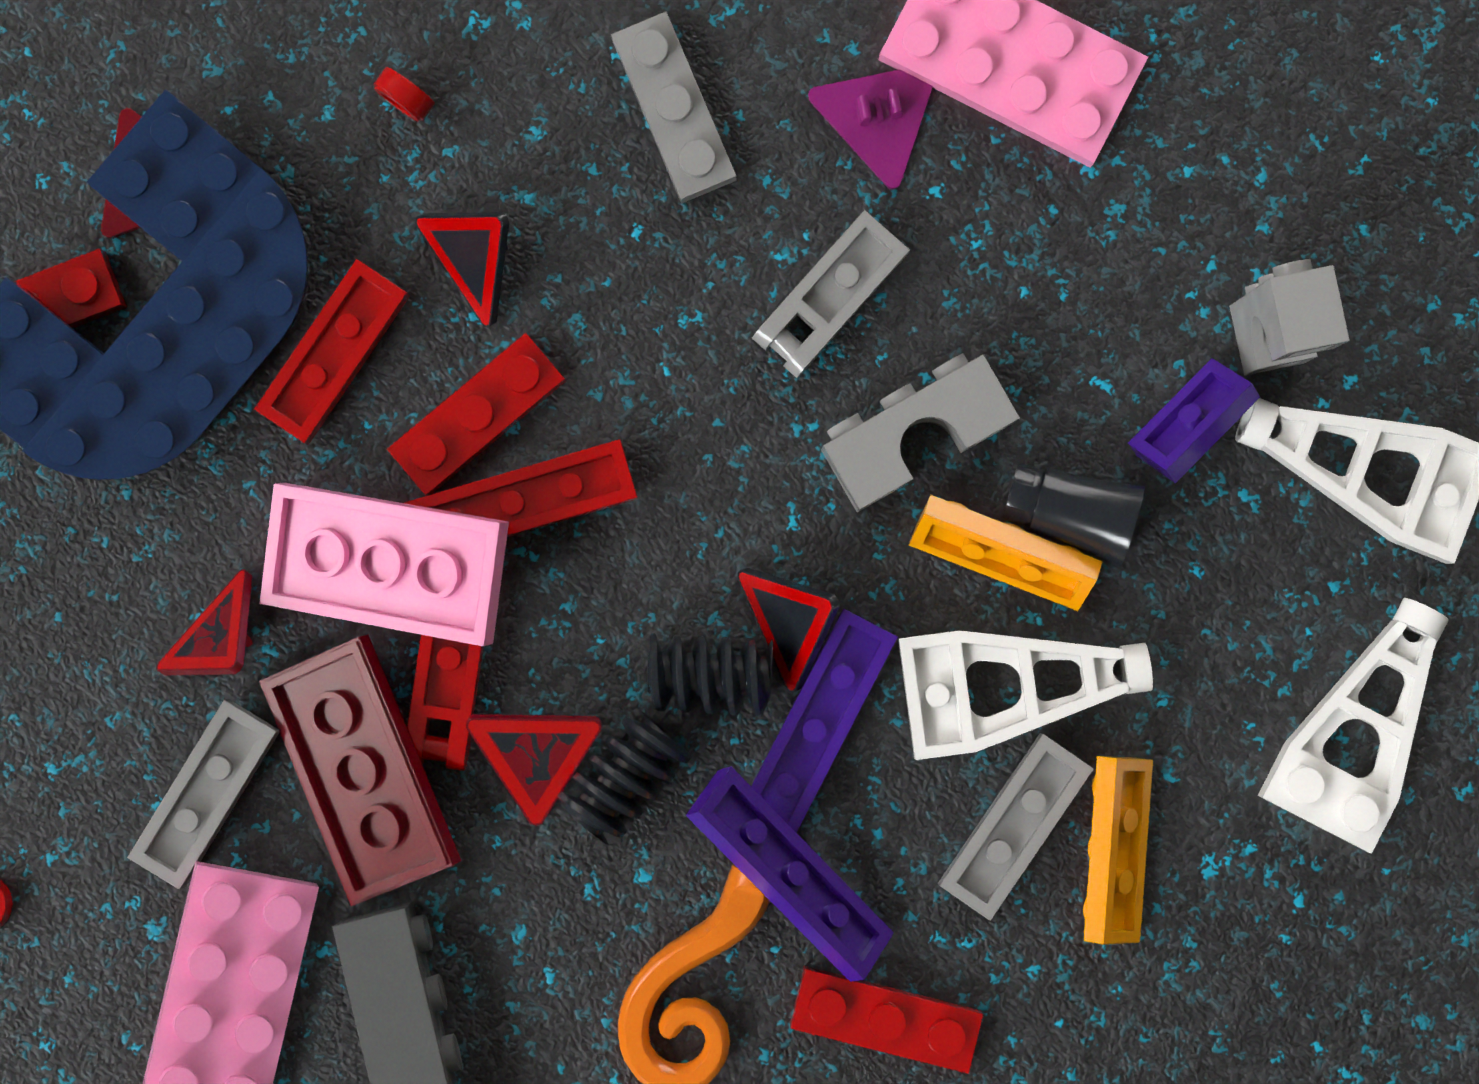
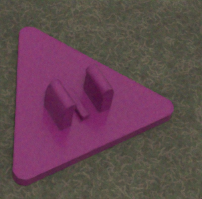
M895 70L811 88L808 93V99L884 185L889 189H897L900 186L933 86L902 70Z

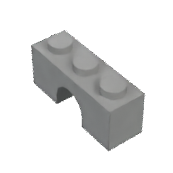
M1311 259L1278 265L1272 268L1273 273L1259 277V283L1245 287L1246 295L1229 306L1244 376L1301 365L1318 357L1317 352L1334 349L1350 341L1333 265L1313 269Z
M964 353L932 371L937 380L918 392L915 391L911 383L907 384L879 401L884 409L883 412L865 422L862 421L857 413L827 431L832 441L823 445L821 451L856 512L863 510L913 480L900 452L902 436L911 426L919 423H932L942 427L950 434L960 453L1012 425L1020 418L984 355L968 362Z

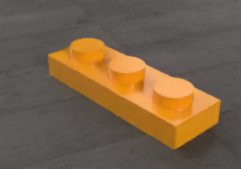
M930 495L909 543L911 547L1076 611L1080 609L1096 583L1102 565L1101 560L1085 555L1074 547L1059 545L1028 533L1015 524L1000 522L969 510L961 503L946 501Z
M1097 756L1096 775L1092 784L1094 804L1092 832L1088 842L1089 873L1087 897L1083 906L1085 918L1084 941L1103 945L1140 943L1153 760Z

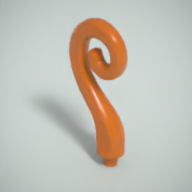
M734 864L731 866L722 895L712 914L656 953L634 976L625 992L618 1017L619 1046L625 1063L637 1080L643 1084H709L720 1073L726 1063L730 1048L728 1024L720 1011L706 1000L692 997L681 998L671 1002L662 1012L658 1023L660 1034L667 1039L675 1038L682 1031L683 1027L687 1025H695L702 1030L705 1037L704 1047L695 1059L687 1063H673L660 1057L651 1045L649 1025L656 1002L673 981L743 940L756 927L765 914L770 900Z

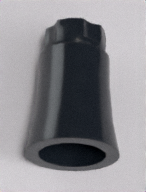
M1018 464L1002 519L1017 525H1030L1029 532L1062 541L1121 567L1135 529L1145 485L1108 482L1073 475L1047 467L1045 473L1036 467Z

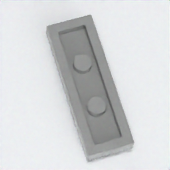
M667 12L611 34L613 44L681 204L736 181L735 171Z
M229 699L223 700L127 858L177 889L184 888L192 877L195 861L201 862L280 733L279 729Z
M1040 733L941 877L938 885L991 921L1085 783L1093 768L1046 735Z

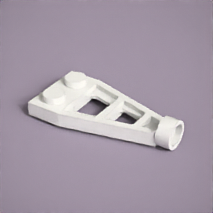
M1261 398L1242 415L1235 436L1237 442L1266 452L1390 542L1445 564L1455 563L1479 500L1478 442L1439 427L1279 407ZM1276 420H1279L1281 431L1276 438L1271 439L1269 437ZM1327 431L1350 437L1357 443L1345 476H1338L1317 465L1309 458L1308 452L1317 432ZM1379 450L1411 453L1420 463L1406 503L1402 506L1390 505L1373 493L1365 483L1364 476L1371 457Z
M1403 598L1394 618L1285 741L1257 796L1372 854L1400 799L1433 651L1449 619L1424 604ZM1407 629L1420 635V638L1417 642H1409L1404 638L1403 631ZM1382 665H1387L1400 672L1404 678V686L1395 711L1388 717H1384L1361 705L1358 700L1359 692L1373 671ZM1350 719H1360L1372 725L1379 735L1380 744L1374 769L1368 776L1363 778H1356L1329 764L1323 756L1325 742L1343 722Z
M951 631L898 639L915 760L978 752L1124 693L1147 692L1153 689L1152 667L1146 643L1110 648L968 631ZM1041 660L1074 661L1080 667L1082 686L1075 694L1050 701H1042L1036 694L1033 666ZM1117 660L1120 661L1123 682L1117 680L1113 674V666ZM976 661L1006 663L1012 666L1020 676L1022 693L1019 701L1013 707L988 717L976 715L970 708L966 680L968 667Z

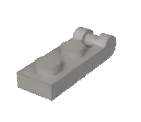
M864 210L761 325L752 339L764 350L771 347L787 361L783 367L798 378L908 255L910 249ZM796 316L800 317L814 330L803 343L786 329Z

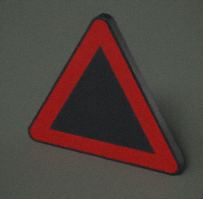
M503 212L424 213L417 216L415 220L417 228L484 327L496 324L505 253L508 250V217Z
M751 568L740 570L738 572V580L767 646H769L771 639H773V660L786 689L794 693L802 688L839 609V600L834 594Z

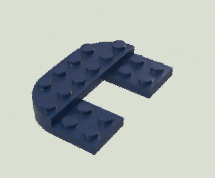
M166 89L86 182L182 261L105 353L100 351L10 277H5L0 283V430L23 448L22 452L29 457L67 475L98 480L132 477L149 472L180 456L203 435L209 425L279 342L283 340L296 320L304 300L308 279L305 236L296 212L286 195L262 168L258 167Z

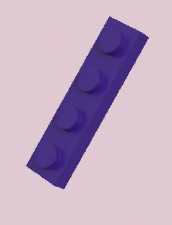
M842 609L751 784V787L796 833L898 636L846 609Z
M732 766L718 770L686 816L850 982L865 980L894 932Z

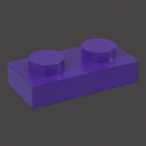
M1211 358L1128 444L1138 458L1176 483L1237 422L1260 396L1251 382Z

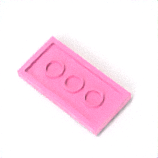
M907 0L879 54L878 60L932 85V88L1091 168L1148 57L1037 0Z
M275 483L259 604L473 645L487 646L493 644L509 522L302 485Z
M195 861L143 1084H273L319 890L316 883Z

